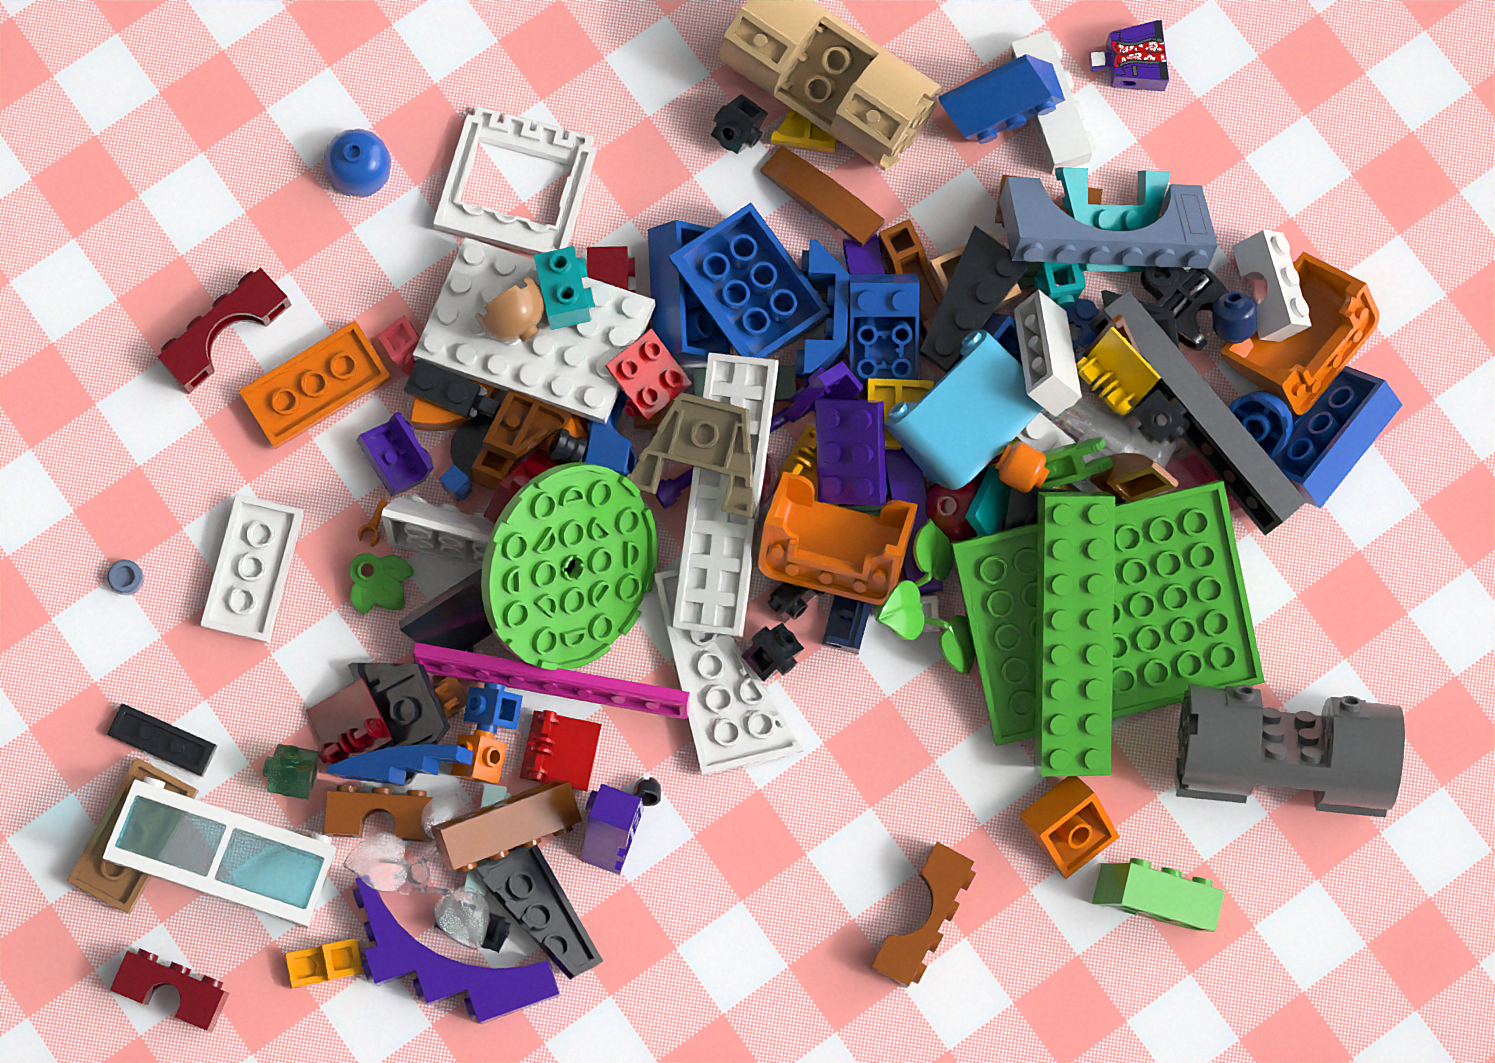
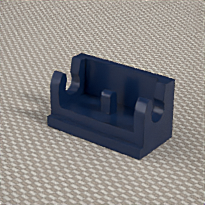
M835 595L822 646L858 655L871 603Z

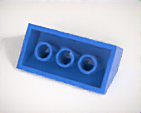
M673 220L647 229L651 299L655 300V307L652 312V329L678 365L707 364L709 353L731 355L730 343L668 257L711 228Z
M1345 366L1310 410L1303 415L1296 414L1294 416L1290 440L1271 459L1298 489L1299 493L1307 501L1306 503L1321 509L1403 404L1386 380Z

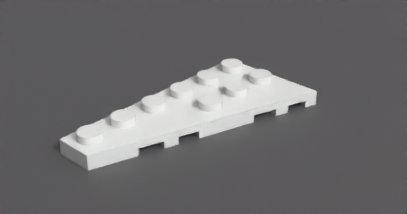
M680 568L654 574L681 690L690 692L688 719L702 776L804 752L756 673L741 657L743 653L731 635L672 628Z

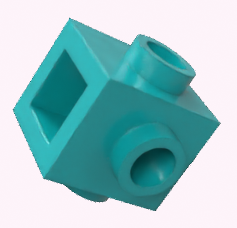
M1043 262L1036 275L1037 277H1034L1035 292L1039 289L1061 308L1074 305L1083 289H1085V276L1083 270L1079 269L1078 263Z

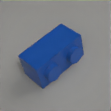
M455 464L439 478L442 488L457 502L461 498L465 500L472 492L470 478Z

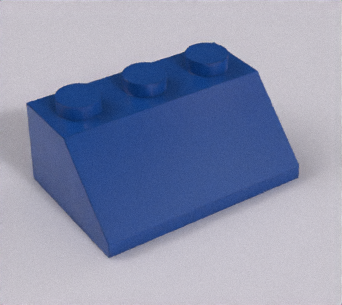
M1028 54L1020 56L938 97L940 104L966 139L979 142L980 144L993 141L998 137L997 133L1007 128L1008 130H1013L1024 126L1027 123L1026 119L1036 114L1037 116L1049 114L1056 110L1055 105L1066 101L1053 64Z

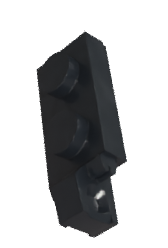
M417 359L404 387L405 393L467 419L468 417L476 419L478 412L495 419L501 407L499 405L500 402L486 397L488 390L481 387L480 384Z

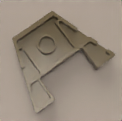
M680 392L657 428L658 432L653 440L643 450L638 458L639 462L632 473L628 474L626 478L639 490L656 494L665 459L727 474L730 477L721 510L754 519L755 505L749 410Z

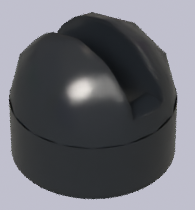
M642 777L635 783L633 795L642 798L643 806H655L661 801V785L654 777H649V780Z

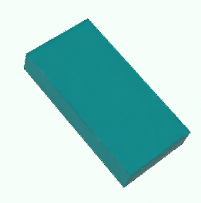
M996 466L989 467L965 516L978 536L995 533L1005 512L1009 486L999 480V470L995 469Z

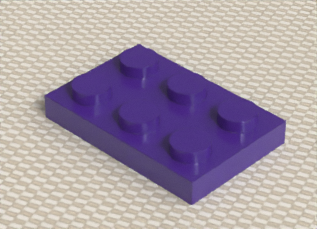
M825 398L815 400L818 502L884 505L886 503L884 401Z

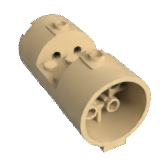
M748 0L743 7H740L725 32V39L719 51V60L884 172L890 171L898 163L900 158L896 155L899 152L903 153L907 147L910 148L938 104L933 99L934 95L937 94L939 96L943 92L942 86L814 0Z

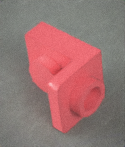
M403 315L377 336L392 360L409 377L416 363L413 353L420 340V336L408 318Z

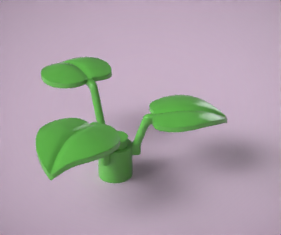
M930 518L918 531L913 546L915 562L918 568L925 572V575L915 582L908 580L899 582L889 593L884 603L876 605L878 614L875 620L887 626L904 640L916 639L920 635L924 623L940 626L944 630L940 634L938 642L942 656L957 672L968 674L972 669L975 653L967 618L962 615H954L950 618L948 624L944 620L924 617L921 610L923 604L920 602L918 587L929 582L932 576L938 581L945 580L951 571L953 563V551L949 538L943 534Z

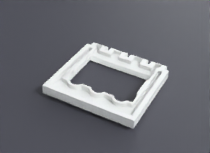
M477 106L474 116L467 114L433 222L434 228L534 255L569 247L597 154V149L592 147L594 136L571 130L568 140L563 139L565 128L538 122L534 132L531 131L533 120L506 113L503 123H500V111ZM478 142L573 166L571 176L567 177L560 200V212L556 226L530 221L528 218L500 213L497 210L486 207L481 208L460 201L473 166Z

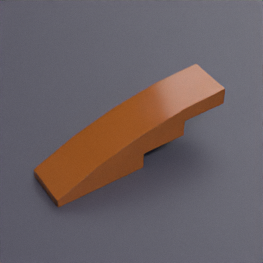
M783 146L760 169L764 176L810 214L813 211L835 230L839 228L861 247L884 224V218L815 166Z

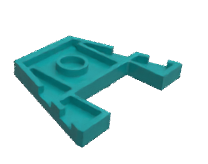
M1058 167L1055 168V175L1057 181L1061 180L1065 196L1061 198L1064 209L1069 210L1072 218L1103 230L1132 231L1147 227L1158 220L1170 178V171H1138L1137 206L1088 204V168ZM1078 263L1079 269L1083 271L1143 272L1144 266Z

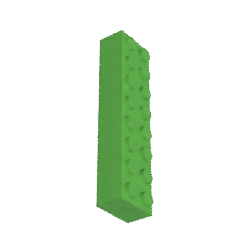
M1038 492L1034 769L1041 777L1111 776L1115 496L1109 492Z

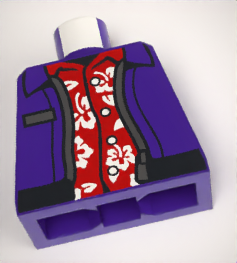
M1155 20L1109 33L1106 41V50L1089 52L1090 71L1109 70L1110 83L1113 88L1165 91L1169 82L1162 20Z

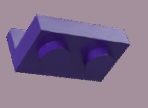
M843 361L827 371L822 367L808 378L807 381L810 383L808 387H802L791 397L794 403L784 413L794 423L812 411L816 413L815 400L821 398L853 400L862 391L863 386Z
M400 412L393 414L388 422L360 434L356 439L391 497L425 482L434 469L429 452L422 448L415 437L412 425L403 418Z

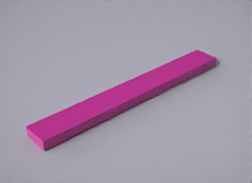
M416 643L413 651L414 664H423L426 672L481 683H496L505 685L508 688L679 719H687L689 712L690 692L560 668L556 670L543 669L527 662Z

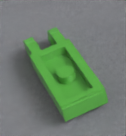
M1095 437L1094 439L1085 440L1080 444L1076 442L1043 451L1046 455L1044 467L1050 471L1041 487L1053 488L1087 479L1089 475L1110 469L1113 466V461L1109 456L1093 459L1086 464L1083 459L1084 455L1095 453L1105 448L1104 438Z

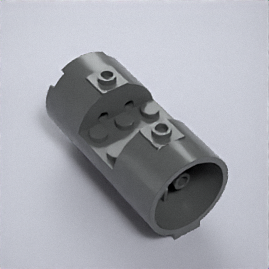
M1188 684V690H1185L1178 726V756L1181 758H1176L1174 778L1176 796L1246 803L1247 796L1252 794L1255 784L1313 790L1316 811L1386 818L1387 810H1391L1395 805L1402 777L1405 749L1403 710L1399 705L1371 703L1354 696L1328 698L1323 706L1321 716L1308 711L1288 713L1280 712L1271 707L1263 708L1260 689H1254L1247 685L1225 686L1223 688Z

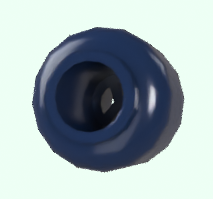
M1238 291L1228 292L1217 298L1213 303L1212 309L1213 330L1215 334L1232 344L1242 343L1250 338L1257 329V305L1254 299Z

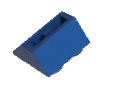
M849 274V370L861 384H866L868 378L918 380L919 279L917 274Z

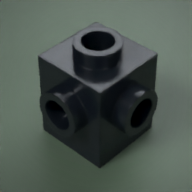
M741 94L728 103L727 106L723 105L713 119L716 126L711 136L718 140L723 148L739 154L746 147L752 149L763 134L759 129L766 119L768 112Z
M1161 390L1155 391L1132 412L1141 423L1137 429L1149 443L1156 440L1159 444H1163L1165 441H1168L1171 445L1186 432L1182 427L1188 422L1183 416L1187 412L1186 408L1175 396L1168 399ZM1162 413L1167 416V423L1164 426H1160L1157 422L1158 416Z
M780 623L771 630L765 626L751 638L753 644L741 657L759 678L765 682L778 672L784 676L798 664L795 658L804 647L798 642L795 635L783 623Z

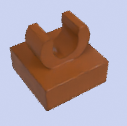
M446 677L433 686L447 720L466 708L468 696L456 678Z

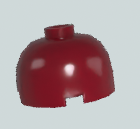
M976 476L966 485L956 490H951L934 483L927 493L925 502L927 518H931L949 540L961 541L978 536L965 518L983 481Z

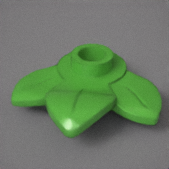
M363 553L356 556L349 567V574L354 582L350 592L352 604L363 615L368 613L375 603L388 610H401L404 605V593L400 582L411 577L414 574V570L405 560L395 555L378 558L374 554ZM366 563L373 567V573L369 577H365L361 573V567Z

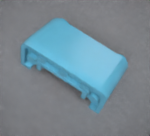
M980 329L969 333L962 340L961 344L963 346L960 353L963 358L917 403H905L904 401L897 403L891 408L888 413L889 417L884 421L885 428L932 483H937L951 490L959 489L970 482L1044 409V407L1027 395L1023 366L987 331Z

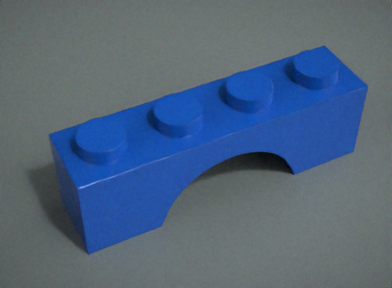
M620 389L606 425L589 420L588 437L590 440L588 449H585L582 455V462L597 464L627 477L636 466L638 453L631 441L621 436L617 431L619 415L628 399L624 391Z

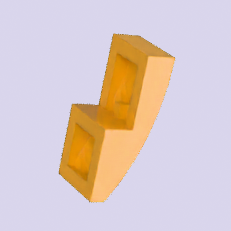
M357 938L284 954L290 989L363 973Z

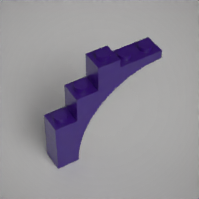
M367 874L355 878L358 886L352 889L355 901L359 909L365 907L369 921L363 922L367 937L370 942L376 941L377 946L364 950L366 959L361 960L367 980L373 979L374 983L380 986L417 973L418 978L412 980L419 1000L425 998L426 1003L429 1005L468 992L470 997L464 999L469 1017L470 1019L477 1017L480 1024L561 996L548 960L523 967L487 968L464 964L439 955L418 942L397 922L384 904L372 876Z

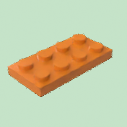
M355 320L238 391L276 450L392 380Z

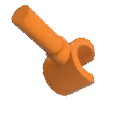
M381 498L369 523L362 525L358 529L357 534L360 542L365 532L373 531L374 537L371 540L370 546L374 547L378 544L380 535L377 528L382 517L383 508L387 506L388 501Z

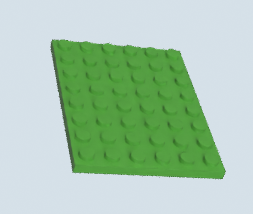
M1217 480L1153 495L1135 502L1127 501L1115 504L1112 719L1181 703L1185 690H1188V684L1225 688V686H1253L1265 683L1224 481ZM1037 523L951 543L992 736L996 746L1035 737Z

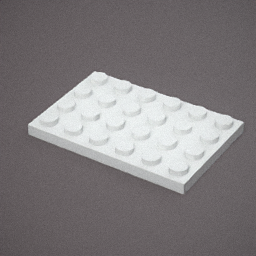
M465 237L413 353L414 359L416 361L417 359L448 372L507 392L509 389L572 414L606 425L621 387L605 365L644 334L655 307V300L588 277L581 278L584 289L591 287L595 308L589 309L591 321L551 330L545 308L543 318L536 325L539 332L523 343L519 338L510 342L498 341L490 337L475 319V315L477 313L483 316L488 314L484 307L517 284L522 289L528 286L524 279L529 277L533 279L542 293L535 260Z

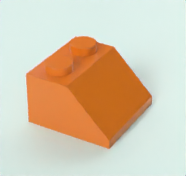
M1067 776L1019 814L1033 840L1065 879L1120 837L1095 792L1077 776Z

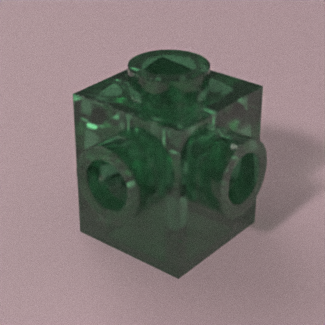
M278 744L273 757L267 756L264 764L263 777H268L267 792L308 800L317 779L319 751L299 748L293 745Z

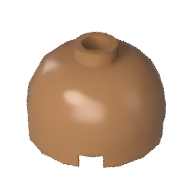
M531 277L524 279L528 286L522 289L516 284L486 305L484 308L488 314L483 316L477 313L475 315L477 322L490 337L503 342H510L519 338L523 343L539 332L536 325L544 316L545 303L541 291Z

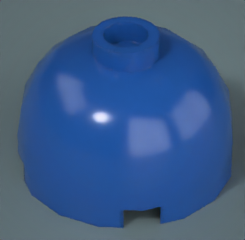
M361 128L347 129L337 134L327 145L324 155L325 173L332 187L341 194L349 197L350 195L369 197L380 191L389 180L391 155L383 140L373 132Z
M1252 391L1238 397L1230 404L1231 412L1246 430L1252 434L1270 458L1276 456L1287 445L1293 431V419L1287 405L1278 396L1267 391Z

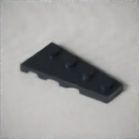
M975 225L919 353L942 371L948 373L961 356L962 340L969 333L983 328L1029 269L1030 265L1025 261H1012L1009 249Z

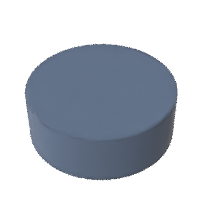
M119 560L108 571V583L118 594L132 595L138 592L143 585V571L131 560Z

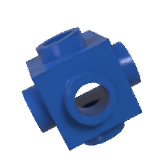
M485 682L484 688L469 687L463 721L477 724L476 730L488 731L497 734L498 728L517 730L523 696L504 691L505 685Z

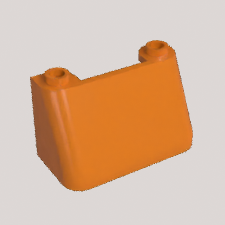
M1304 251L1292 263L1299 275V286L1303 299L1309 308L1308 316L1311 327L1281 342L1260 340L1256 331L1251 338L1242 343L1232 344L1225 342L1220 351L1223 360L1262 391L1278 396L1287 405L1289 411L1297 415H1303L1310 410L1374 332L1380 316L1367 283Z
M783 472L764 522L758 559L760 571L765 576L774 580L871 604L882 605L898 583L918 504L902 500H891L883 505L880 517L814 501L815 489L811 481L800 475Z

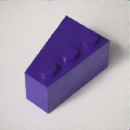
M601 783L598 791H591L585 807L589 815L581 861L620 875L644 811L643 802L640 797Z

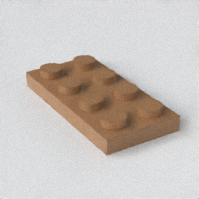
M137 757L134 759L67 879V882L129 915L152 875L135 871L131 867L124 868L109 863L103 859V855L134 780L143 782L145 776L164 782L163 789L195 799L199 792L196 788ZM139 796L121 849L160 862L187 811Z

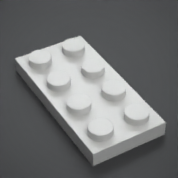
M236 494L200 624L202 628L264 643L270 642L304 516L303 509Z

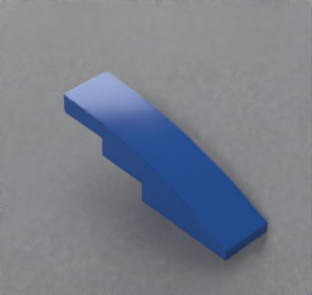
M420 744L390 747L359 754L329 765L327 773L342 779L404 786L406 772L438 776L440 762L471 765L473 751L458 745Z

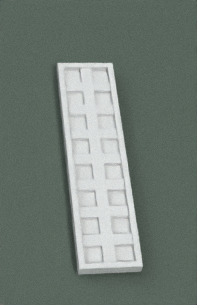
M709 353L703 398L749 410L755 516L752 519L722 511L721 508L730 475L694 466L672 628L743 637L779 365L777 360Z

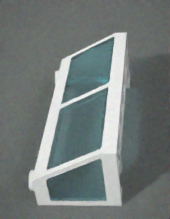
M145 776L143 782L134 780L107 844L103 859L109 863L124 868L131 867L135 871L143 872L280 919L284 918L287 921L293 922V924L308 929L310 928L337 851V847L331 845L332 838L312 832L311 838L165 790L163 789L164 782Z

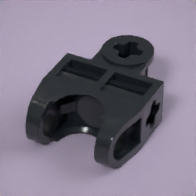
M1145 266L1140 276L1143 288L1158 301L1155 304L1156 306L1171 310L1178 302L1180 303L1173 310L1175 312L1179 342L1192 350L1201 351L1207 345V340L1199 331L1200 326L1197 323L1196 314L1202 310L1212 311L1213 303L1217 298L1227 294L1229 291L1208 268H1191L1187 272L1183 267ZM1162 270L1165 276H1161L1159 279L1154 276L1155 272L1158 273ZM1199 281H1201V283H1200L1191 293H1189V291H1190Z

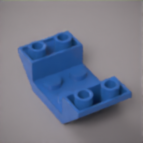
M811 239L809 250H802L801 271L816 291L828 292L826 305L831 311L832 318H826L825 340L805 339L804 350L798 349L796 378L802 379V387L810 385L807 380L817 370L823 367L827 371L844 359L847 342L849 273L817 240Z

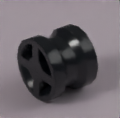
M561 427L550 444L547 458L552 461H563L564 464L579 462L585 451L587 439L581 436L573 437L568 430Z

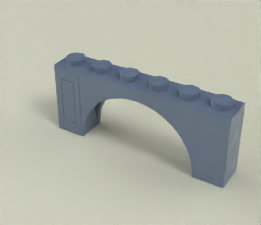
M1007 177L999 199L1012 261L1208 268L1218 246L1202 185L1170 184L1161 206L1162 217L1147 227L1132 231L1103 230L1072 218L1049 198L1040 178Z

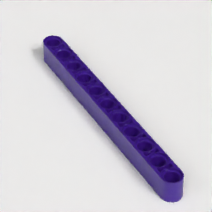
M874 234L863 247L859 246L851 238L843 239L845 262L849 274H885L877 234ZM902 447L900 450L885 449L890 501L902 500L918 504L902 564L905 581L915 582L925 575V572L918 568L913 555L915 537L928 520L925 512L927 495L922 470ZM932 576L929 582L918 587L920 595L943 591V582L936 580Z

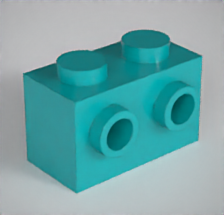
M574 246L533 255L551 330L591 321L589 309L595 308L591 287L584 289L581 279L588 277L584 257H576Z

